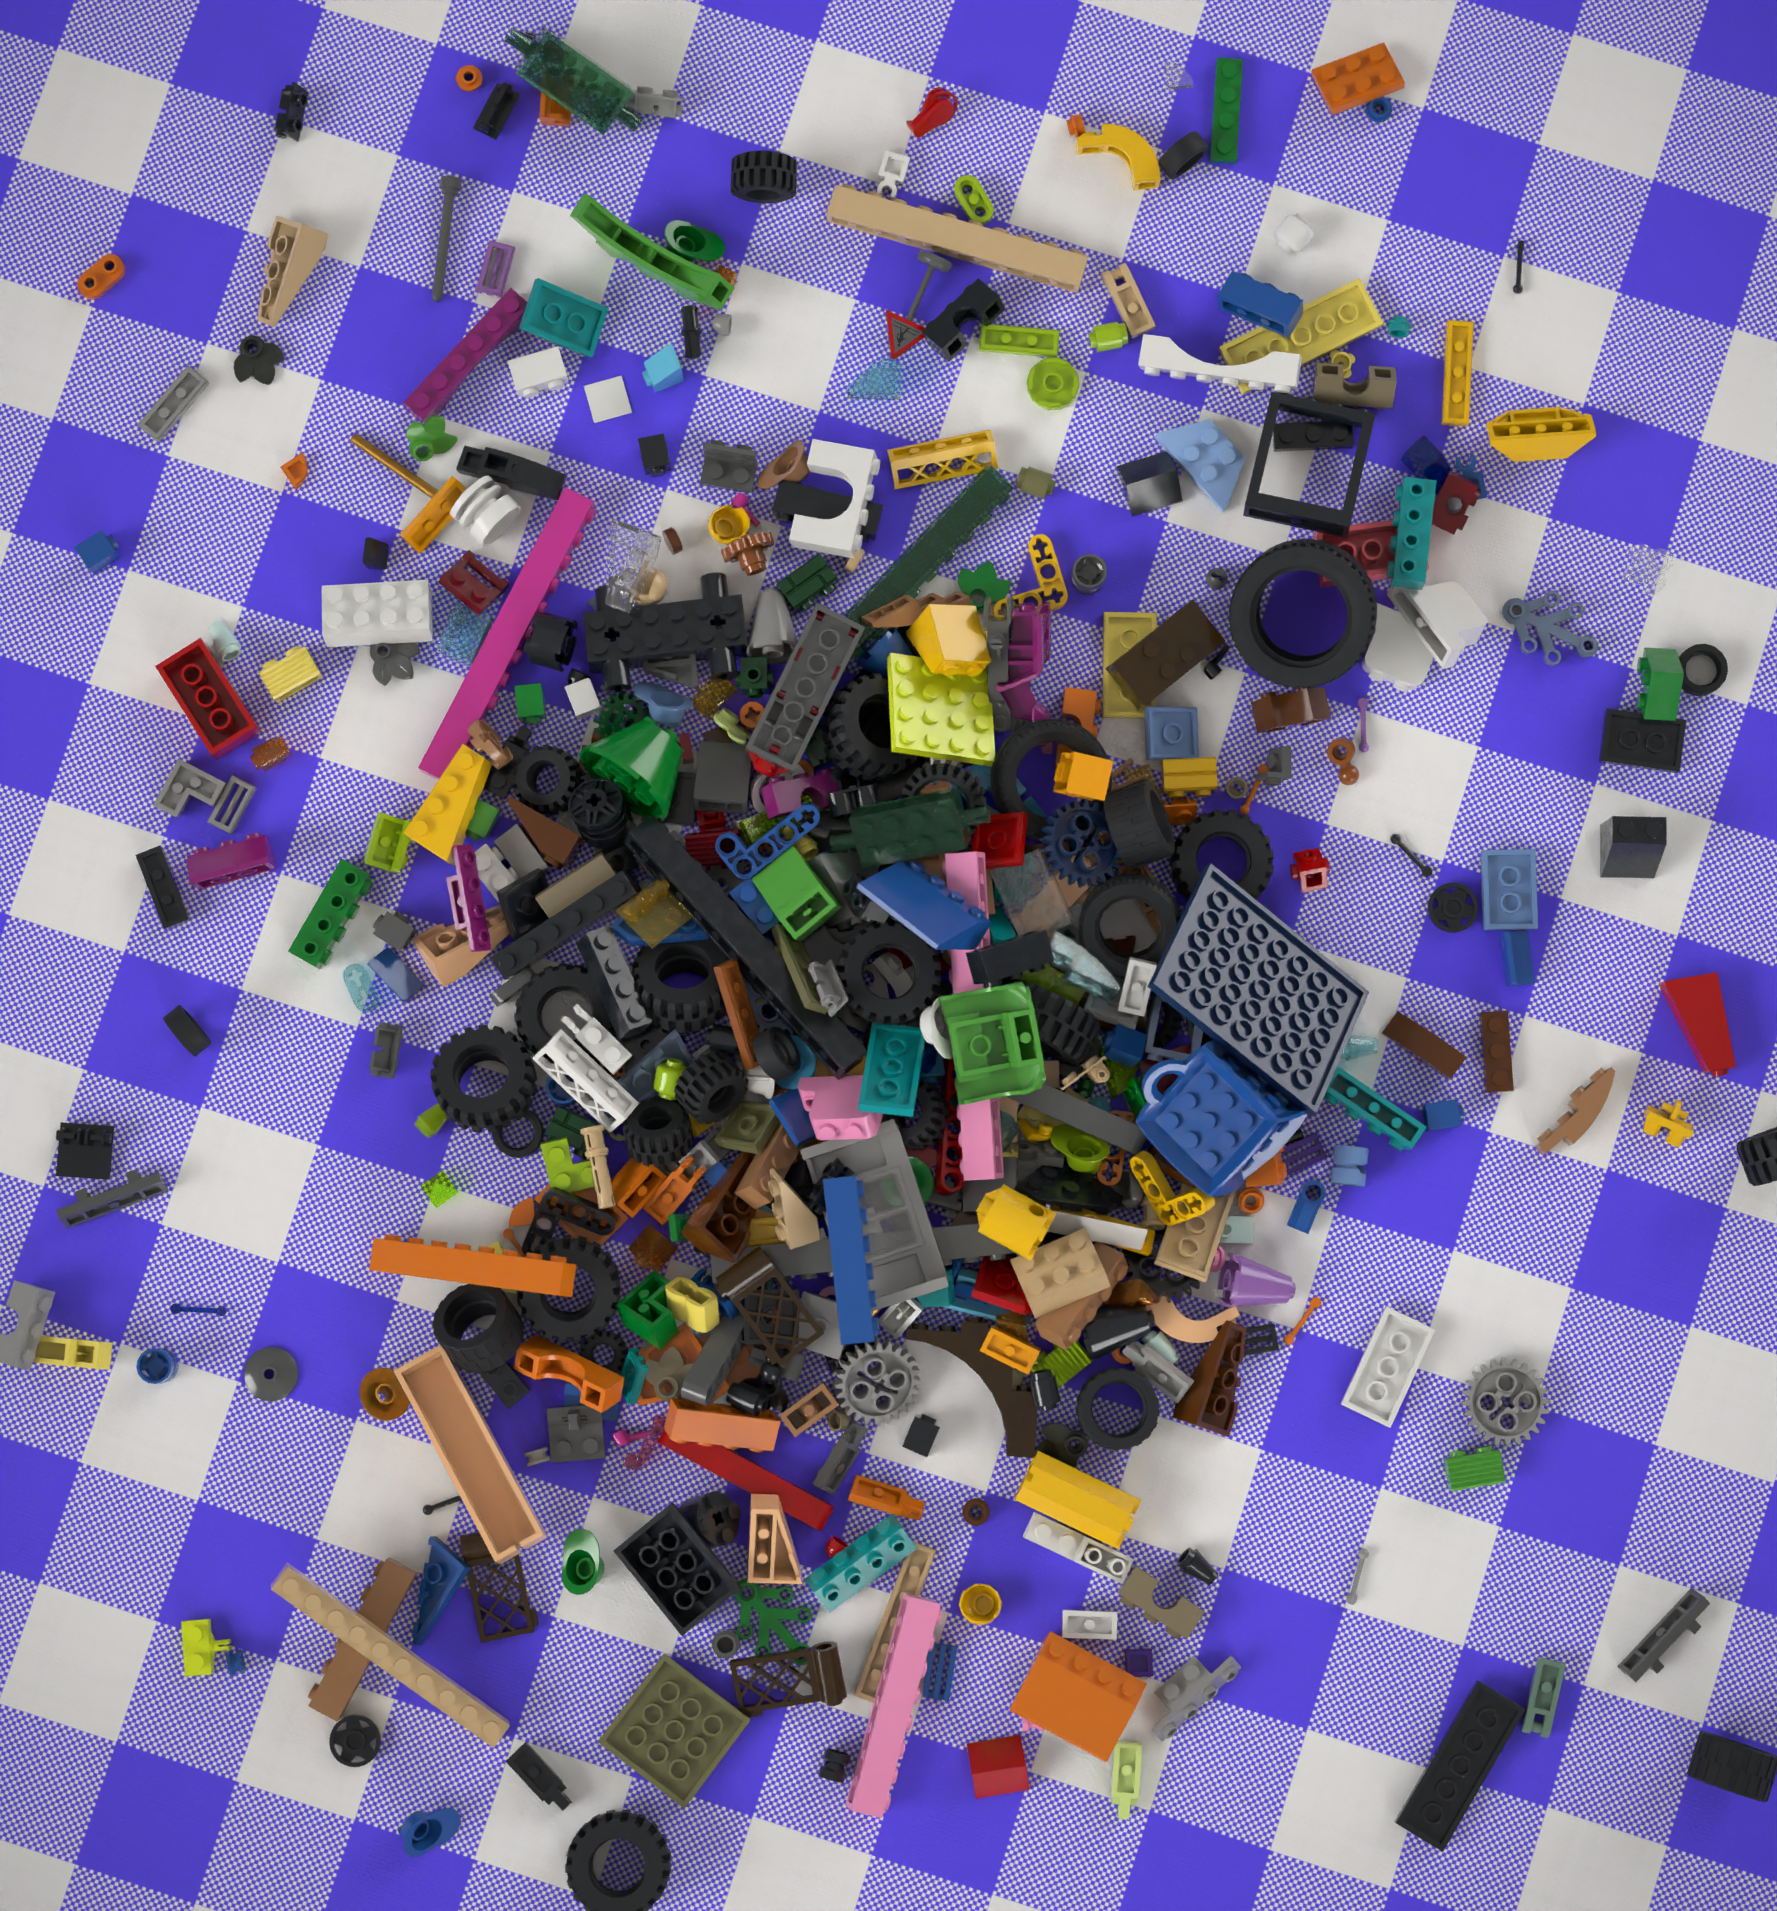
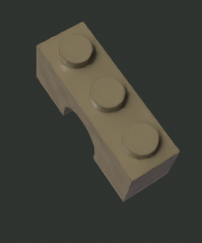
M1316 362L1312 389L1313 398L1318 402L1327 404L1338 403L1350 408L1358 406L1372 407L1374 409L1393 408L1397 383L1395 367L1369 366L1368 374L1363 381L1349 383L1344 379L1343 364Z
M1134 1565L1117 1591L1122 1596L1119 1601L1131 1609L1138 1606L1145 1611L1142 1615L1155 1625L1159 1620L1168 1626L1165 1631L1179 1640L1181 1636L1188 1639L1205 1611L1181 1595L1170 1607L1162 1608L1157 1606L1153 1601V1591L1159 1581Z

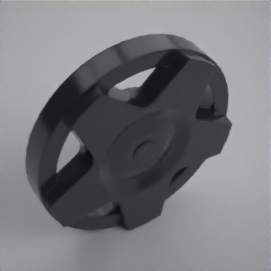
M1446 883L1438 887L1431 894L1427 906L1428 915L1438 929L1448 933L1461 932L1470 927L1475 921L1478 914V902L1474 893L1468 887L1459 883ZM1446 888H1457L1452 894L1444 890ZM1467 894L1471 898L1473 906L1466 903ZM1434 898L1438 902V906L1435 909L1432 908ZM1463 918H1470V920L1464 926L1461 927V920ZM1445 920L1448 927L1443 926L1438 921Z
M346 1716L338 1721L331 1731L329 1738L330 1750L336 1760L345 1766L360 1767L366 1765L379 1752L381 1746L380 1731L377 1725L366 1716ZM359 1720L366 1722L370 1726L363 1728ZM347 1721L346 1730H345V1731H337L338 1728H339L344 1722ZM376 1738V1746L373 1750L370 1742ZM335 1744L342 1747L341 1756L338 1754ZM356 1756L365 1759L361 1762H351Z

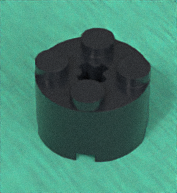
M547 612L542 614L536 613L532 623V628H534L531 638L526 640L524 653L529 654V661L532 664L563 672L565 669L562 665L568 666L575 650L577 637L572 635L573 629L578 630V623L576 620Z
M713 1491L692 1497L680 1505L679 1510L711 1549L734 1542L739 1529L741 1509L727 1495Z

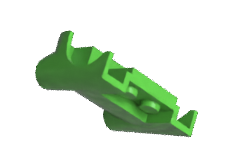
M1016 982L939 996L944 1023H947L957 1076L954 1077L959 1104L965 1105L998 1097L1023 1095L1042 1088V1083L1046 1082V1074L1035 1011L1028 986H1024L1023 982Z

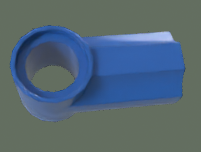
M1308 1180L1302 1183L1287 1226L1309 1234L1320 1204L1326 1195V1190L1322 1183L1315 1180ZM1314 1184L1319 1189V1196L1314 1200H1310L1305 1192L1308 1186Z

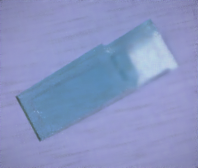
M1055 930L1049 940L1054 961L1049 964L1065 971L1061 980L1110 1003L1120 988L1113 976L1085 948Z

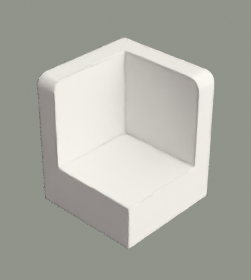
M589 678L565 686L577 720L596 714V708L602 709Z

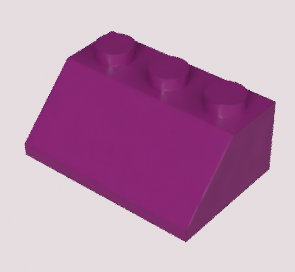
M261 833L247 835L244 841L235 843V840L219 843V848L209 850V847L199 848L193 851V855L187 856L190 884L199 890L277 869L270 840L265 835L261 836Z

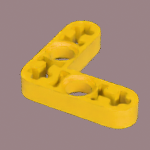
M1037 534L1030 539L1028 552L1040 588L1012 597L1014 602H1019L1018 606L1026 598L1030 597L1036 599L1038 605H1041L1042 599L1039 594L1043 593L1045 599L1052 595V591L1056 590L1057 594L1063 595L1060 597L1059 603H1055L1054 600L1046 601L1050 602V610L1055 611L1066 604L1068 593L1050 538L1043 534ZM1036 541L1047 545L1044 548L1045 558L1051 556L1052 559H1044L1037 563L1036 560H1041L1039 550L1033 549L1036 546ZM1043 566H1052L1055 569L1054 577L1051 579L1042 577L1040 570ZM1008 598L1002 599L995 604L993 610L994 617H1004V615H999L998 612L1001 611V606H1006L1007 608Z
M1141 1151L1130 1159V1167L1158 1218L1165 1225L1172 1226L1197 1217L1214 1207V1196L1206 1195L1199 1188L1175 1196L1156 1160L1149 1152Z

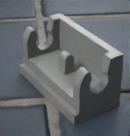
M516 824L494 841L520 878L537 868L542 869L544 874L554 868L544 860L545 855L539 850L522 824Z

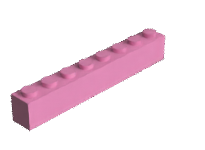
M903 1593L845 1803L851 1811L882 1818L884 1811H887L891 1800L889 1791L891 1784H895L898 1776L897 1762L899 1758H902L905 1751V1742L903 1740L906 1731L910 1730L913 1721L911 1711L913 1704H917L920 1696L919 1682L921 1678H924L927 1671V1662L925 1660L928 1651L932 1650L935 1641L933 1631L935 1625L939 1624L942 1616L941 1604L935 1600Z

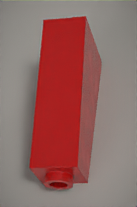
M1718 973L1691 976L1659 983L1660 990L1703 1073L1712 1072L1713 1077L1729 1074L1728 1069L1734 1068L1736 1065Z

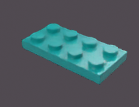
M872 1023L858 1111L913 1117L925 1047V1040L920 1028Z

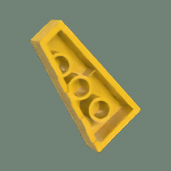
M462 744L403 834L455 867L452 848L456 845H463L466 837L465 832L469 821L472 820L475 813L478 797L481 796L492 763Z

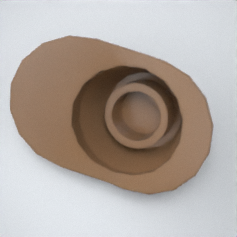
M802 440L794 441L762 470L758 478V486L761 489L773 487L781 480L798 484L806 478L810 470L807 466L808 455L804 452V442Z

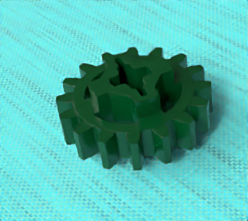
M619 692L618 696L610 694V701L602 699L601 703L604 707L602 709L596 708L595 710L600 715L599 718L593 719V722L599 724V727L594 732L602 734L599 738L601 740L611 735L612 732L616 733L642 721L649 714V710L642 708L645 702L637 700L636 695H628L624 692ZM623 704H628L633 710H628Z

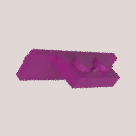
M456 845L452 849L457 875L446 878L455 930L467 929L471 952L491 950L490 934L488 932L485 915L486 909L483 904L473 845Z

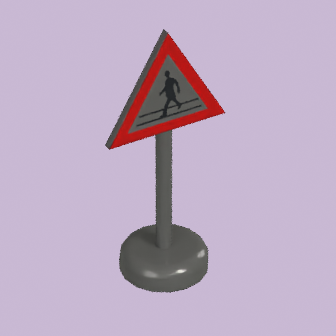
M919 250L917 259L922 264L928 266V269L906 319L885 309L891 362L924 338L922 331L925 327L912 322L934 269L948 273L953 265L951 262L924 250Z

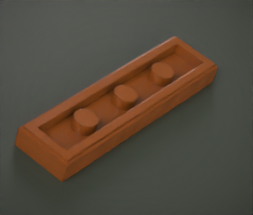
M729 959L714 967V971L745 1070H750L759 1066L753 1050V1040L760 1033L737 959Z

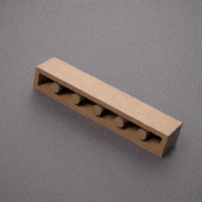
M390 1557L385 1562L380 1561L373 1573L376 1579L372 1587L367 1585L360 1597L363 1604L359 1611H355L387 1633L418 1572ZM338 1638L334 1649L338 1651L333 1660L328 1658L321 1670V1673L324 1674L321 1683H315L308 1695V1698L311 1699L308 1707L336 1722L343 1716L371 1663L368 1658L340 1638Z

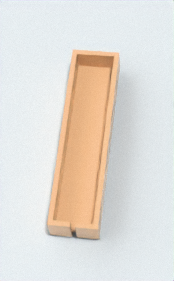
M441 1345L394 1370L494 1561L502 1564L520 1554L521 1550L519 1547L522 1546L527 1550L548 1538L458 1368Z

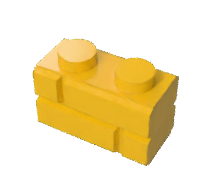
M1216 757L1163 759L1161 762L1162 793L1169 794V798L1173 799L1184 798L1185 793H1195L1196 797L1212 796L1211 792H1216L1218 789Z

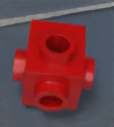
M1306 849L1293 853L1294 864H1290V873L1292 880L1297 879L1301 892L1328 888L1327 873H1330L1327 857H1322L1320 849Z

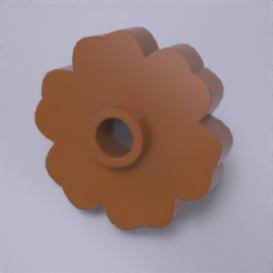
M771 532L745 535L728 544L727 547L721 550V554L725 563L739 561L742 571H745L747 576L756 575L767 569L765 565L767 560L764 552L774 545V540Z

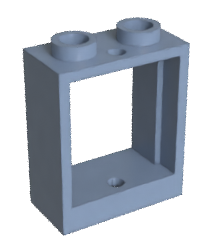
M1152 991L1144 1030L1147 1039L1143 1053L1147 1054L1146 1059L1159 1062L1163 1061V1057L1184 1061L1190 1054L1200 1048L1203 1031L1196 1025L1194 1026L1189 1054L1153 1047L1161 1003L1167 1002Z

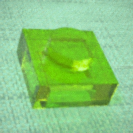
M443 1170L421 1185V1188L435 1208H438L459 1193Z

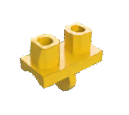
M1676 1099L1673 1105L1663 1102L1661 1109L1666 1112L1650 1105L1644 1111L1646 1119L1643 1131L1656 1137L1661 1126L1670 1129L1666 1142L1679 1148L1686 1137L1691 1138L1694 1133L1692 1124L1681 1120H1686L1689 1114L1681 1110L1682 1101Z

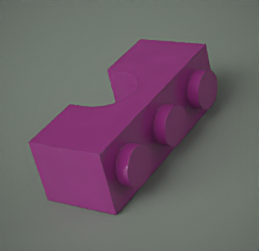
M832 769L818 771L815 776H809V773L794 775L793 779L785 780V776L770 779V784L761 788L768 820L786 817L802 805V793L808 795L820 811L830 810L826 792L833 793L839 791L838 783L832 782L829 779Z

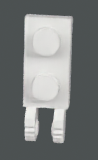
M576 1004L573 1009L588 1023L579 1030L569 1017L564 1016L561 1021L576 1034L575 1037L614 1075L632 1057V1054L594 1017L591 1018Z

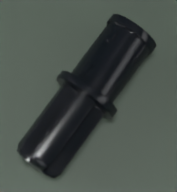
M691 305L681 308L683 322L681 335L684 336L685 357L697 359L701 356L699 335H701L702 331L698 326V307Z

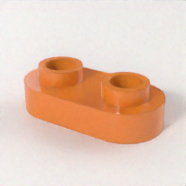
M114 254L104 255L79 277L77 282L79 292L90 300L100 298L123 278L125 265ZM108 264H114L112 270H106ZM92 280L95 282L93 287H86L88 281Z

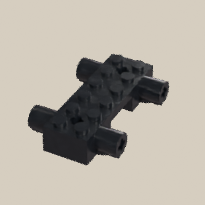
M718 572L708 573L700 578L702 599L623 608L620 586L604 585L595 589L597 611L583 613L590 672H603L606 692L613 694L619 692L626 693L631 689L630 669L643 668V660L695 654L696 661L709 660L712 680L722 682L736 678L738 675L736 657L746 656L748 647L742 594L729 596L727 577L725 574ZM616 638V641L610 642L611 639Z

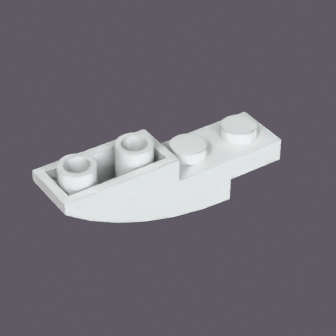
M1033 1512L1022 1536L1123 1584L1134 1561L1133 1558L1036 1512Z

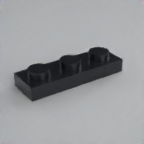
M1331 421L1275 423L1274 452L1353 448L1354 446L1353 428L1350 425Z
M159 845L135 855L163 928L167 930L190 921L163 847Z

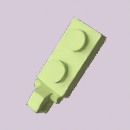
M1118 1741L1114 1748L1111 1797L1112 1804H1118V1819H1129L1130 1805H1137V1799H1139L1142 1743Z

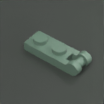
M1537 1657L1525 1715L1521 1723V1732L1528 1734L1535 1732L1539 1733L1540 1737L1549 1738L1566 1667L1565 1663ZM1535 1713L1544 1715L1542 1723L1534 1721Z

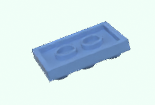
M1536 849L1482 850L1483 931L1537 930Z

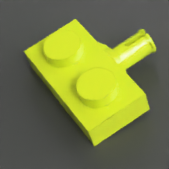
M211 1618L181 1621L185 1677L214 1674L216 1651H231L232 1645L221 1646L231 1644V1639L215 1640L211 1630Z

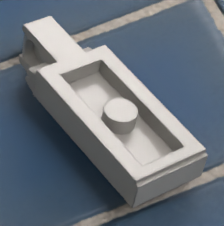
M1136 1340L1127 1344L1122 1351L1126 1357L1133 1361L1132 1364L1136 1368L1135 1372L1140 1376H1144L1149 1383L1176 1403H1179L1194 1382L1193 1379L1147 1345H1142Z

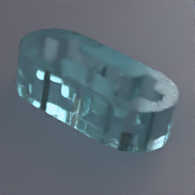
M360 964L347 966L343 972V979L354 1005L362 1012H373L379 1005V996L367 970ZM354 969L357 972L363 973L359 977L362 984L360 987H358L354 980H349V977L352 976L351 971ZM364 990L367 996H373V1000L370 1001V1007L364 1004L360 1005V1001L363 1000L360 991Z

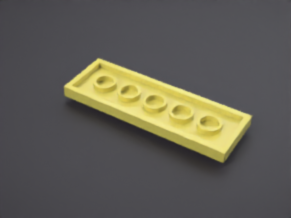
M1358 278L1303 305V315L1289 338L1259 327L1220 346L1219 352L1227 366L1250 363L1265 357L1273 351L1300 354L1302 358L1301 366L1382 327L1384 323L1362 281ZM1238 383L1242 396L1255 390L1248 388V384Z

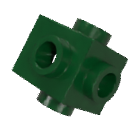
M740 658V671H737L736 687H740L742 694L752 699L762 698L763 695L769 694V686H774V670H769L768 658Z

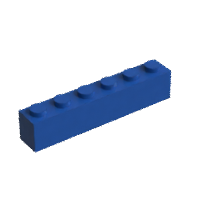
M858 1175L823 1179L841 1345L873 1342L876 1340L875 1335L880 1334L878 1318H873L872 1307H877L876 1292L875 1290L870 1291L869 1280L874 1279L872 1263H867L866 1252H871L870 1237L869 1235L864 1236L863 1225L868 1224L866 1208H861L860 1197H865L863 1180L858 1181Z

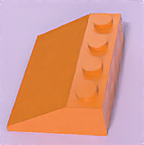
M1050 1631L1043 1639L1009 1710L1106 1763L1130 1720L1147 1683Z

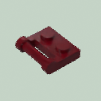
M468 550L458 562L440 577L438 583L477 615H480L508 589L510 583L504 578L500 579L478 561L473 552ZM468 566L472 568L481 577H483L492 586H494V588L492 590L488 588L484 583H482L479 579H477L465 568H467Z

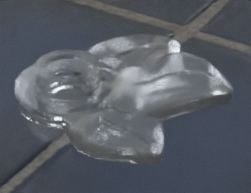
M1645 544L1633 546L1627 551L1633 562L1626 568L1623 580L1633 584L1644 583L1646 595L1648 597L1653 596L1666 585V573L1673 567V556L1668 550L1663 548L1654 550ZM1659 556L1665 558V564L1661 567L1655 564V559Z

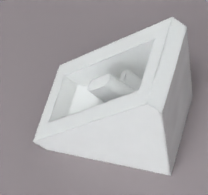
M914 1298L891 1305L878 1319L879 1324L897 1340L924 1308Z

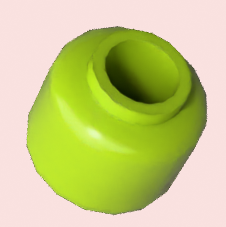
M669 1058L667 1062L657 1066L653 1087L661 1098L677 1100L675 1098L676 1082L682 1075L683 1070L687 1068L683 1065L682 1060Z

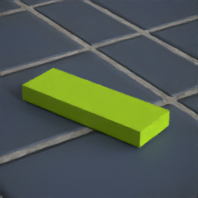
M981 323L979 351L1057 357L1060 330L989 324L986 327Z

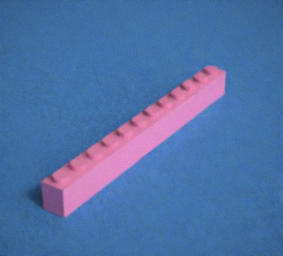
M985 852L945 854L943 873L947 880L946 888L965 897L964 902L981 909L985 913L984 917L989 920ZM989 928L976 949L990 945ZM947 950L951 958L952 969L949 971V981L953 985V994L986 988L985 984L974 985L966 956L967 952L973 950ZM999 1097L965 1105L958 1104L957 1117L961 1120V1131L959 1132L958 1141L963 1154V1158L960 1161V1170L962 1175H964V1181L1004 1178Z

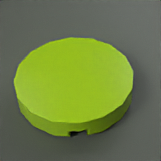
M1058 357L1045 358L1031 368L1027 378V392L1031 400L1039 407L1047 410H1060L1069 406L1076 398L1079 389V376L1068 361Z

